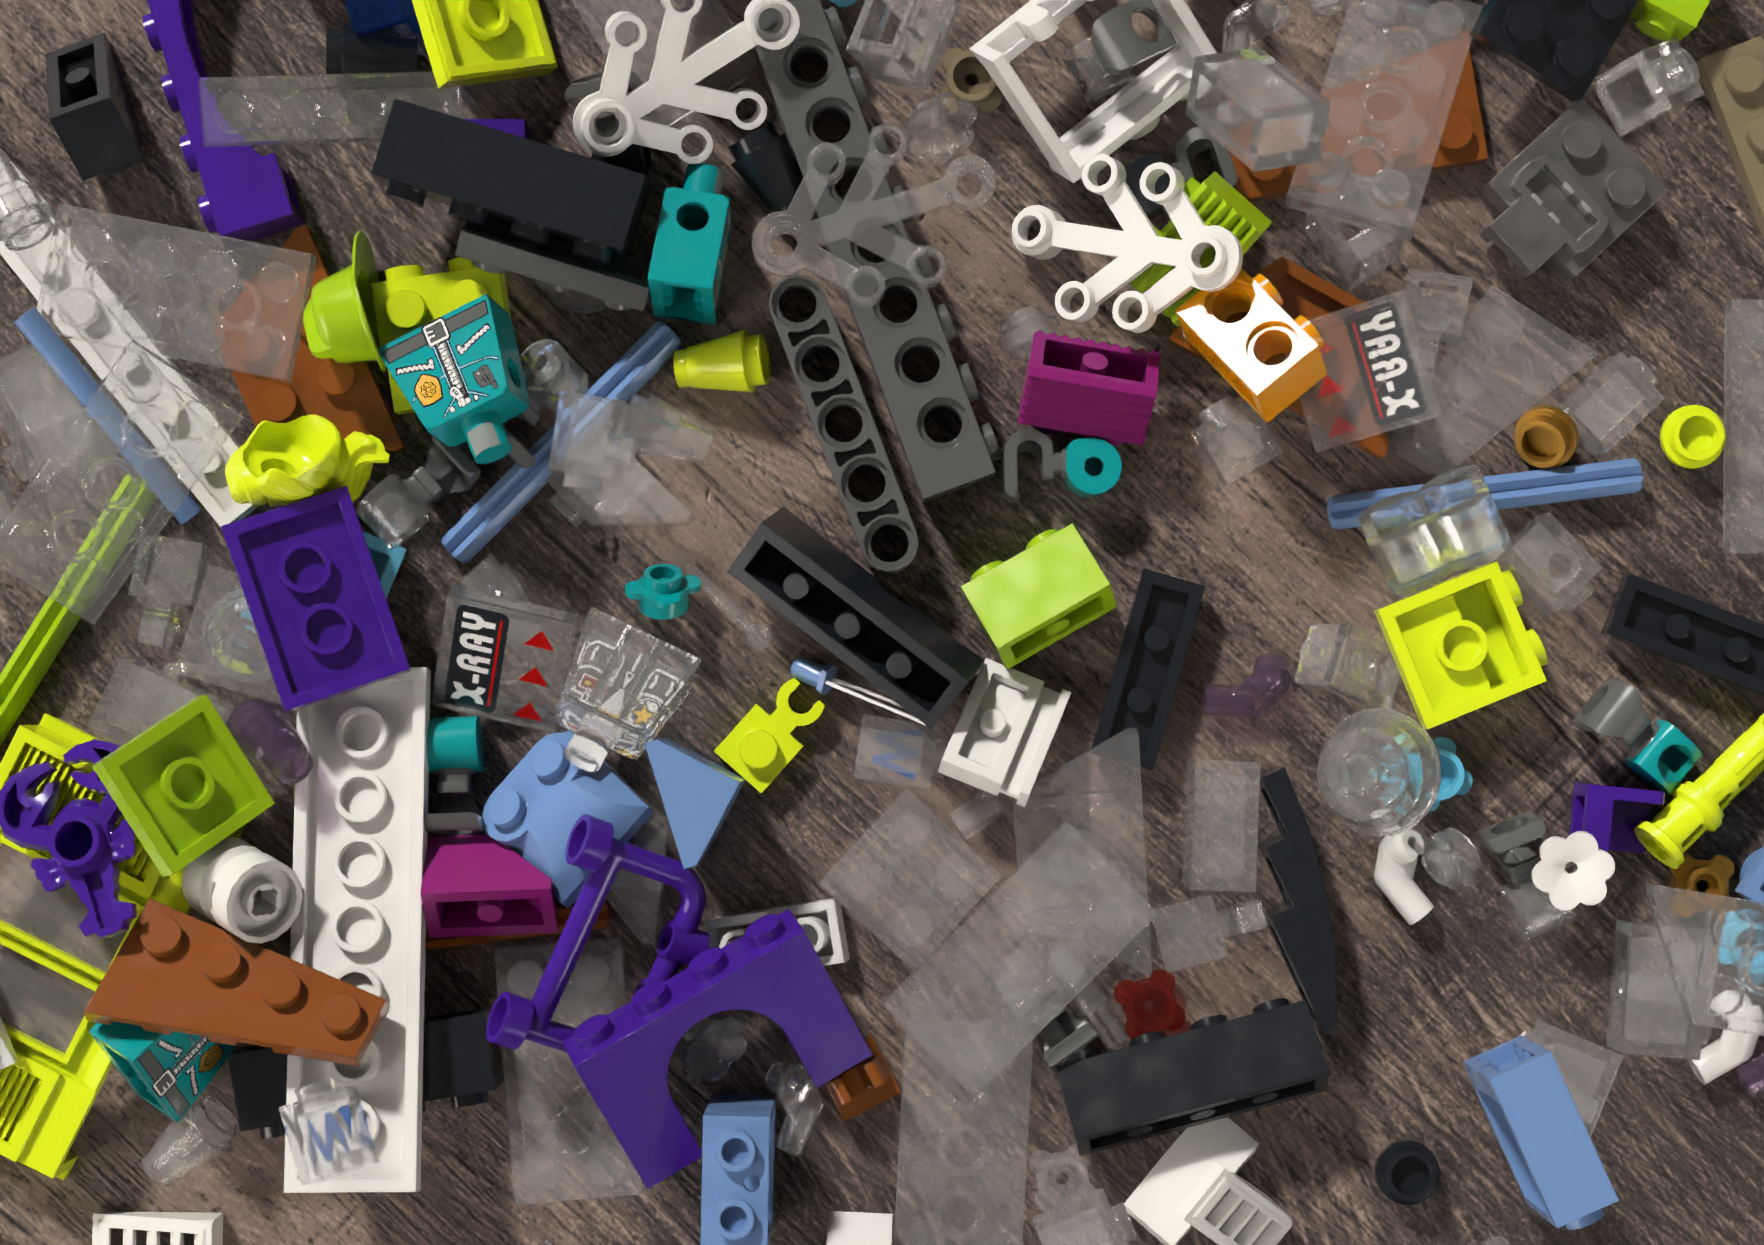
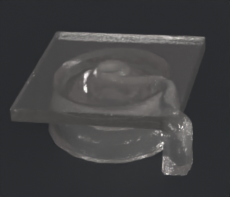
M208 564L178 661L168 662L164 666V678L169 682H182L183 677L187 676L282 705L237 573Z

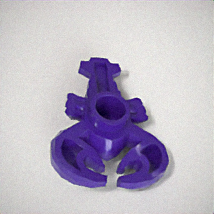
M94 739L74 746L64 754V762L67 765L81 762L95 764L121 746L117 743ZM45 762L31 765L10 776L0 791V827L4 837L19 847L51 853L53 857L51 859L36 858L31 861V868L36 871L35 876L38 881L42 882V887L45 891H57L71 884L72 889L77 892L81 903H84L89 910L79 925L85 937L99 935L101 938H111L129 930L127 921L137 917V910L135 904L122 902L118 899L120 891L118 863L134 857V832L126 819L121 821L118 828L116 827V823L123 814L96 772L93 770L91 773L86 774L80 770L74 771L70 775L79 785L103 795L104 798L100 804L87 798L74 799L62 808L52 825H48L60 795V781L47 783L43 792L38 796L36 790L46 777L57 770L54 764Z

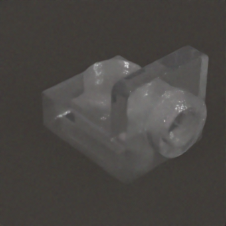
M1312 624L1300 650V661L1295 675V682L1306 688H1327L1373 710H1390L1400 673L1386 640L1353 624Z

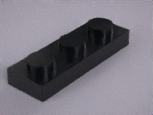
M1148 569L1141 570L1090 753L1149 770L1154 769L1204 593V585Z
M1623 574L1601 634L1764 696L1763 624L1633 574Z

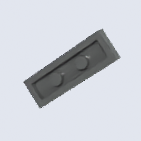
M489 217L485 227L466 222L460 232L455 255L471 260L474 266L490 273H506L509 271L533 278L538 286L555 292L577 291L595 297L601 305L614 310L634 308L643 311L649 298L648 273L651 262L631 256L626 260L612 255L608 265L597 263L573 254V243L550 236L546 246L535 244L511 235V224Z

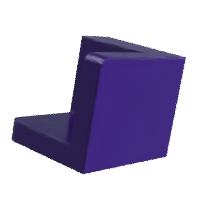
M1574 782L1569 835L1576 831H1586L1596 839L1598 849L1644 853L1647 849L1636 837L1634 828L1641 821L1650 822L1651 804L1664 805L1665 792Z

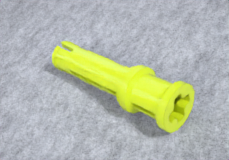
M1764 713L1693 783L1686 781L1684 784H1678L1671 793L1673 799L1650 822L1641 821L1634 828L1635 835L1641 844L1664 865L1677 869L1685 860L1683 853L1706 830L1715 832L1721 826L1722 819L1724 818L1723 810L1764 770Z

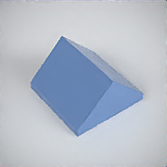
M661 738L644 743L683 868L687 869L697 866L705 859L745 779L669 738Z

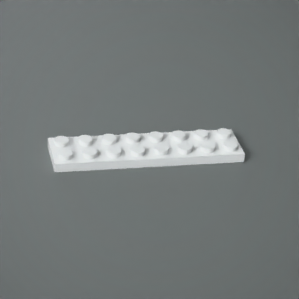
M410 667V672L297 709L293 870L302 883L303 900L299 914L291 925L290 959L386 999L388 1010L358 1066L288 1055L284 1193L421 1191L426 918L420 892L428 833L424 828V816L428 814L429 766L427 760V730L430 721L431 671L426 667ZM355 1104L357 1153L350 1154L335 1132V1160L329 1162L305 1121L312 1120L328 1147L327 1113L334 1112L350 1139L349 1106Z

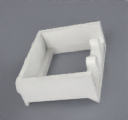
M1030 0L969 48V50L986 68L1049 162L1051 170L1075 183L1077 180L1082 179V170L1088 159L1097 154L1110 156L1128 140L1141 138L1151 132L1160 121L1159 116L1176 102L1190 99L1199 94L1210 81L1209 76L1224 65L1184 0H1152L1177 45L1060 138L1009 62L1036 41L1041 42L1051 37L1059 28L1057 24L1085 2L1094 0Z

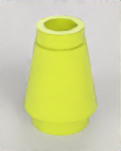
M744 329L687 347V349L675 350L674 374L679 388L692 387L753 393L756 386L768 385L770 382V357L763 334L750 335L748 330Z

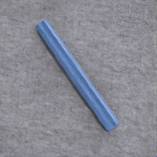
M661 321L655 322L529 449L535 457V464L529 468H523L515 463L442 537L441 542L445 549L458 561L463 563L469 562L674 356L675 350H680L682 342L675 332Z
M1629 458L1338 494L1327 499V516L1331 528L1340 530L1639 492L1643 488L1642 467L1638 459Z

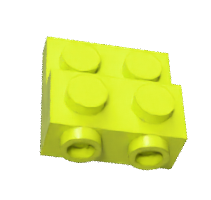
M462 257L453 258L448 261L449 272L424 275L422 265H404L385 270L386 281L371 283L380 347L484 294H487L507 311L511 318L505 273L483 271L474 266L471 260ZM388 370L394 412L398 415L415 412Z
M1498 561L1482 565L1428 587V589L1374 610L1422 729L1428 730L1547 681L1541 668L1548 663L1544 646L1533 629L1526 631L1517 607L1523 605L1520 588L1509 570L1501 571Z

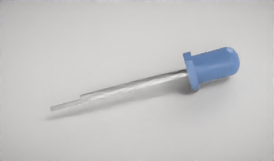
M799 657L791 665L790 672L792 677L815 687L819 694L826 695L834 687L925 725L907 712L846 688L849 687L902 707L889 697L837 679V667L832 664L824 666L807 658Z

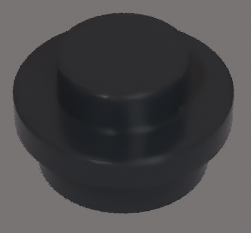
M1399 1140L1389 1144L1381 1151L1375 1163L1374 1174L1379 1189L1387 1198L1401 1205H1415L1425 1201L1434 1193L1440 1179V1168L1435 1155L1425 1145L1414 1140Z

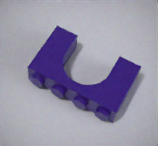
M789 909L778 915L769 914L757 919L748 926L743 936L722 948L714 947L699 953L690 961L687 969L666 981H654L643 986L632 996L629 1003L608 1015L600 1014L585 1020L576 1028L573 1036L563 1041L576 1071L647 1189L702 1157V1150L671 1097L667 1083L668 1065L674 1048L681 1037L700 1020L717 1012L733 1009L750 1010L769 1017L781 1027L800 1063L817 1088L873 1055L808 936Z

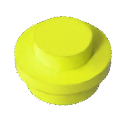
M1687 405L1674 410L1664 420L1660 430V444L1666 457L1677 466L1687 469L1701 468L1711 464L1723 451L1726 440L1725 428L1719 416L1709 408L1701 405Z

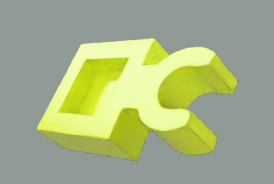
M795 678L787 681L780 688L776 698L777 709L771 715L758 704H755L714 750L720 758L761 794L804 747L791 734L797 726H805L815 722L825 708V704L818 700L807 713L799 714L793 711L789 704V698L801 684Z

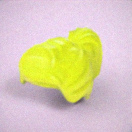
M319 415L301 416L288 423H275L264 420L257 425L247 441L232 454L226 464L225 475L230 496L234 502L239 504L251 503L254 507L264 506L267 503L270 507L285 506L347 486L352 503H354L361 496L370 479L373 463H389L390 454L385 451L381 440L373 435L353 431L346 438L342 439L335 425Z

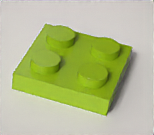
M207 694L195 697L92 765V768L162 877L174 875L275 804Z

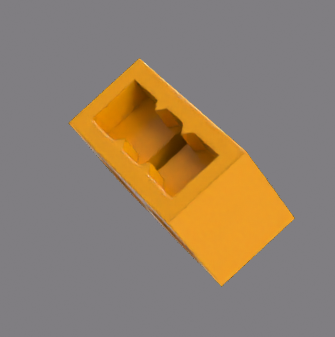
M1241 268L1236 279L1227 287L1213 292L1200 290L1176 309L1175 312L1187 341L1268 423L1327 375L1320 351L1325 346V342L1308 319L1299 315L1293 320L1280 307L1284 304L1283 299L1266 277L1258 274L1252 279ZM1234 313H1248L1245 318L1238 322H1224L1227 317ZM1275 354H1290L1280 364H1264L1269 357Z

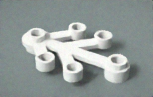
M660 0L665 9V14L649 80L627 93L634 52L644 46L647 39V29L644 22L634 13L620 11L613 14L605 26V36L610 47L600 90L582 99L573 115V131L578 142L588 152L602 157L618 155L631 144L675 153L680 159L689 164H698L705 161L712 152L713 140L710 133L702 125L696 122H685L674 128L642 119V117L662 104H667L730 119L737 127L744 130H752L759 127L767 116V105L763 97L750 88H739L733 92H728L696 83L756 45L770 50H778L788 46L797 36L800 27V19L796 8L787 0H752L745 10L744 21L682 59L691 19L700 10L702 0H691L686 8L680 10L674 9L670 0ZM768 8L776 9L779 14L777 26L770 31H762L758 24L760 14ZM624 21H631L637 27L635 39L627 44L618 43L615 38L617 26ZM745 98L754 99L757 106L755 114L746 120L738 119L736 115L738 103ZM605 111L613 113L616 119L613 129L607 133L596 132L593 127L595 117ZM691 132H698L702 135L703 139L701 148L691 154L683 152L681 147L683 138Z
M1097 154L1088 159L1082 170V180L1087 189L1103 196L1124 231L1065 222V219L1058 212L1041 205L1026 207L1016 216L1012 224V240L1016 248L1020 252L1036 259H1051L1058 255L1062 249L1117 257L1086 282L1070 281L1062 285L1055 296L1057 312L1063 318L1077 323H1084L1092 319L1097 313L1100 304L1153 264L1174 266L1173 270L1145 293L1126 291L1115 300L1112 309L1114 321L1121 328L1135 333L1145 332L1150 329L1159 313L1194 287L1206 292L1218 291L1227 287L1240 273L1243 262L1242 247L1237 237L1223 227L1217 225L1206 226L1184 191L1185 181L1181 172L1163 162L1153 163L1143 171L1140 178V189L1147 199L1165 207L1182 240L1160 237L1126 183L1125 167L1120 161L1105 154ZM1110 165L1111 177L1109 181L1099 186L1097 182L1099 171L1103 167ZM1168 173L1170 177L1169 187L1164 193L1157 195L1155 183L1161 175ZM1035 220H1039L1041 225L1040 232L1036 238L1029 240V229ZM1213 246L1216 251L1215 260L1209 267L1202 268L1200 264L1201 255L1206 248ZM1082 291L1084 295L1083 306L1079 311L1073 313L1070 308V301L1076 293ZM1140 301L1142 304V314L1137 321L1130 323L1127 317L1128 309L1134 302Z

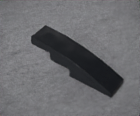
M1274 766L1253 777L1280 834L1257 845L1284 902L1262 912V915L1302 1000L1307 1002L1315 1028L1324 1035H1327L1337 1030L1336 957L1328 898L1311 832L1285 767Z

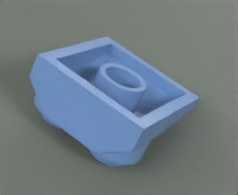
M571 730L563 733H552L538 741L489 796L484 806L482 817L483 826L490 837L510 847L552 879L554 897L567 908L577 900L589 873L585 869L566 862V845L576 821L583 814H588L610 822L614 828L613 838L628 842L655 812L602 758L599 759L593 772L573 765L568 759L579 739L586 745L588 744Z

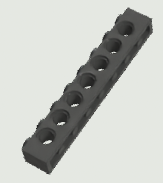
M793 0L790 3L796 8L800 19V27L795 39L788 46L778 50H770L760 45H756L753 49L783 130L786 133L800 176L922 503L993 478L996 472L992 462L1002 459V455L990 423L978 426L970 402L978 400L980 397L968 364L965 363L956 367L948 343L958 338L945 303L934 307L926 283L934 281L935 275L923 244L912 248L903 225L913 221L905 193L901 185L889 187L881 166L891 162L879 125L868 129L862 115L860 105L868 103L869 99L857 66L845 69L838 46L846 44L847 40L835 7L823 10L820 0ZM772 8L760 14L758 24L762 31H770L777 26L779 21L777 10ZM816 57L827 65L828 70L821 80L815 83H804L796 79L792 74L794 65L802 58ZM826 116H839L849 124V133L843 140L836 143H827L815 135L814 128L816 124ZM850 174H858L865 177L872 185L870 195L858 203L844 201L836 192V186L843 177ZM871 233H881L890 238L895 249L887 260L872 263L865 260L859 254L857 248L860 241ZM903 292L911 296L917 307L912 318L901 323L887 320L882 315L879 307L884 297L888 294ZM915 351L930 353L937 360L939 366L938 373L928 382L917 383L911 381L902 370V362L907 355ZM937 410L952 412L959 419L961 425L960 434L954 440L947 443H939L932 440L924 429V421L929 414Z

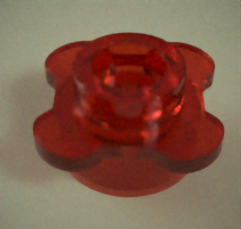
M1156 969L1149 978L1136 982L1123 979L1116 985L1114 998L1119 1004L1123 1005L1127 1018L1124 1031L1131 1039L1149 1032H1160L1166 1028L1175 1031L1184 1024L1186 1014L1184 1009L1177 1005L1173 993L1175 978L1169 971ZM1147 999H1153L1156 1003L1152 1011H1147L1144 1008V1002Z

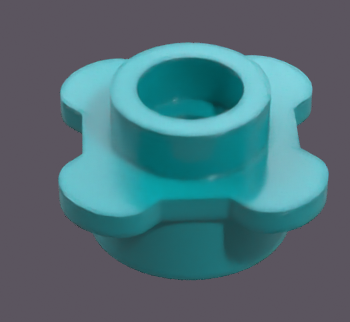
M655 564L646 568L644 576L637 581L626 583L625 595L630 599H638V609L643 615L653 619H673L683 615L688 610L689 594L700 591L701 580L695 575H682L681 569L677 566Z

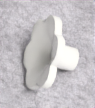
M1576 831L1566 839L1552 836L1541 844L1539 850L1541 861L1533 867L1531 878L1536 888L1548 893L1550 902L1554 907L1559 910L1568 911L1575 908L1579 903L1596 905L1605 898L1607 893L1605 881L1613 875L1615 862L1607 851L1598 849L1597 841L1592 834L1586 831ZM1574 862L1572 867L1565 868L1567 863Z

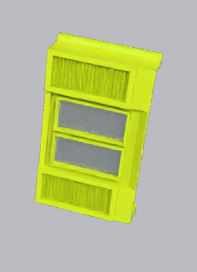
M44 713L39 725H19L0 762V791L10 776L31 765L49 762L53 763L57 770L46 777L36 790L38 796L43 792L47 783L60 781V795L48 825H52L62 808L74 799L87 798L100 804L104 798L103 795L79 785L70 775L74 771L80 770L86 774L91 773L94 770L92 768L94 763L81 762L67 765L64 762V754L76 745L94 739H101L49 713ZM123 815L116 823L117 828L119 827L121 821L125 820V817ZM246 824L229 836L239 838ZM0 827V1016L17 1057L16 1063L0 1070V1155L14 1162L18 1161L52 1179L57 1177L64 1181L67 1179L78 1158V1155L69 1150L113 1065L89 1033L96 1022L87 1021L83 1012L149 898L189 915L192 908L183 894L182 884L185 867L174 875L162 877L134 833V857L118 863L120 871L118 899L122 902L135 904L137 917L127 921L129 930L114 937L101 938L99 935L85 937L79 925L89 910L84 903H81L77 892L72 889L71 884L57 891L46 892L42 887V882L38 881L35 876L36 871L31 868L32 860L36 858L51 859L53 858L51 853L19 847L4 837Z

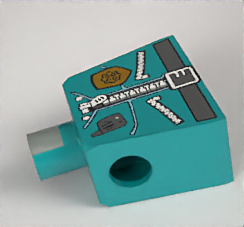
M704 163L689 164L686 169L683 189L670 187L666 188L664 192L648 273V285L655 317L713 326L717 325L731 237L732 217L730 198L721 195L725 173L716 166Z
M487 294L377 349L401 391L431 435L449 447L457 446L467 441L473 458L478 464L497 461L510 453L512 446L502 423L524 413L528 409L530 402L512 320L509 313Z
M112 1021L111 1025L96 1023L89 1031L134 1093L177 1123L185 1116L227 1060L228 1054L236 1048L234 1045L210 1042L209 1037L172 1031L171 1035L144 1031L142 1026Z

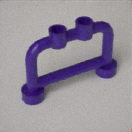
M583 814L571 830L566 845L565 858L568 864L589 871L532 1000L507 991L501 993L496 999L488 1017L486 1026L487 1040L513 1050L519 1048L524 1040H529L568 1053L563 1041L573 1036L576 1028L551 1019L619 868L672 886L678 891L681 899L674 920H669L661 930L657 942L658 955L647 978L640 980L633 995L640 988L651 982L666 981L675 976L682 964L688 966L695 956L709 948L710 942L708 932L698 929L706 906L704 884L696 872L691 868L684 869L680 861L613 838L614 828L612 823Z

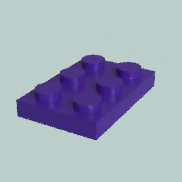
M347 486L221 526L285 713L410 672L403 646Z

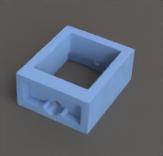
M1520 1035L1463 1061L1462 1063L1526 1204L1557 1229L1565 1225L1568 1230H1576L1600 1220L1605 1214L1602 1208L1619 1201L1552 1052Z
M712 1094L703 1114L700 1245H769L774 1223L776 1095Z

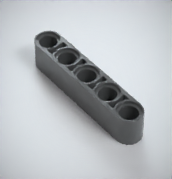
M801 274L786 276L778 281L771 290L769 298L770 313L838 493L867 564L879 573L888 575L900 573L908 568L916 558L919 544L917 532L825 292L820 284L809 276ZM792 293H807L817 303L815 313L805 322H791L783 317L780 311L782 302ZM816 351L830 352L836 356L840 363L837 374L827 382L812 381L803 372L805 360ZM846 409L853 411L862 421V430L852 441H835L826 432L825 427L828 418L838 410ZM860 469H874L885 480V490L875 501H858L848 490L850 478ZM882 528H897L907 538L908 550L898 561H881L871 550L872 538Z

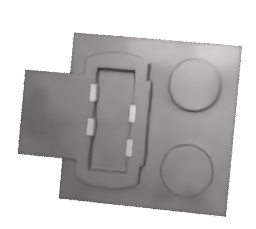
M1582 98V100L1576 101L1478 191L1482 198L1499 215L1479 235L1486 243L1492 240L1516 265L1517 268L1513 272L1521 280L1534 273L1544 263L1564 284L1576 277L1669 190Z

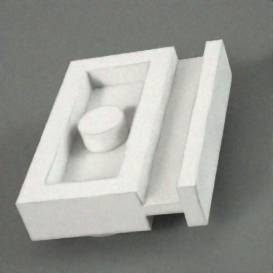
M985 658V662L942 757L938 772L998 796L999 792L1016 798V804L1025 807L1072 692L1062 689L1061 693L1044 687L1045 681L1012 668L1006 670L1004 665Z

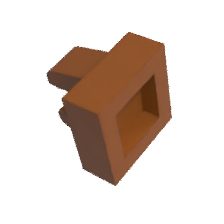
M872 1033L863 1038L873 1055L825 1083L844 1122L901 1093V1088Z

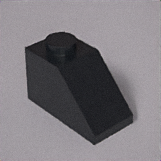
M102 33L45 54L49 120L82 180L84 181L101 174L114 175L126 170L132 163L142 160L140 125L106 34Z

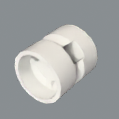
M226 837L186 865L182 878L183 894L191 908L242 940L251 943L261 944L278 938L287 931L297 918L303 900L302 883L293 869L237 837Z

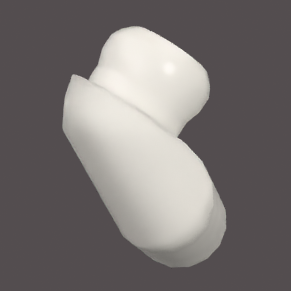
M1402 828L1388 832L1380 842L1374 880L1409 925H1413L1426 916L1433 909L1434 905L1413 880L1418 855L1423 854L1425 850L1424 840L1416 830Z
M1732 993L1719 1003V1017L1726 1023L1721 1037L1687 1057L1691 1069L1704 1085L1746 1062L1754 1052L1764 1018L1759 1005H1752L1751 1000L1744 993Z

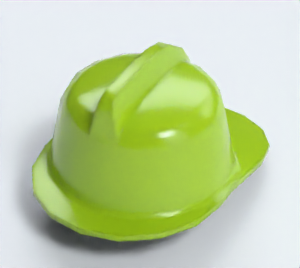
M357 231L354 236L352 265L321 280L312 287L311 297L303 313V324L310 352L316 358H333L338 363L377 361L380 369L385 372L386 365L377 350L380 347L371 287V283L379 282V276L371 244L366 234L362 231Z

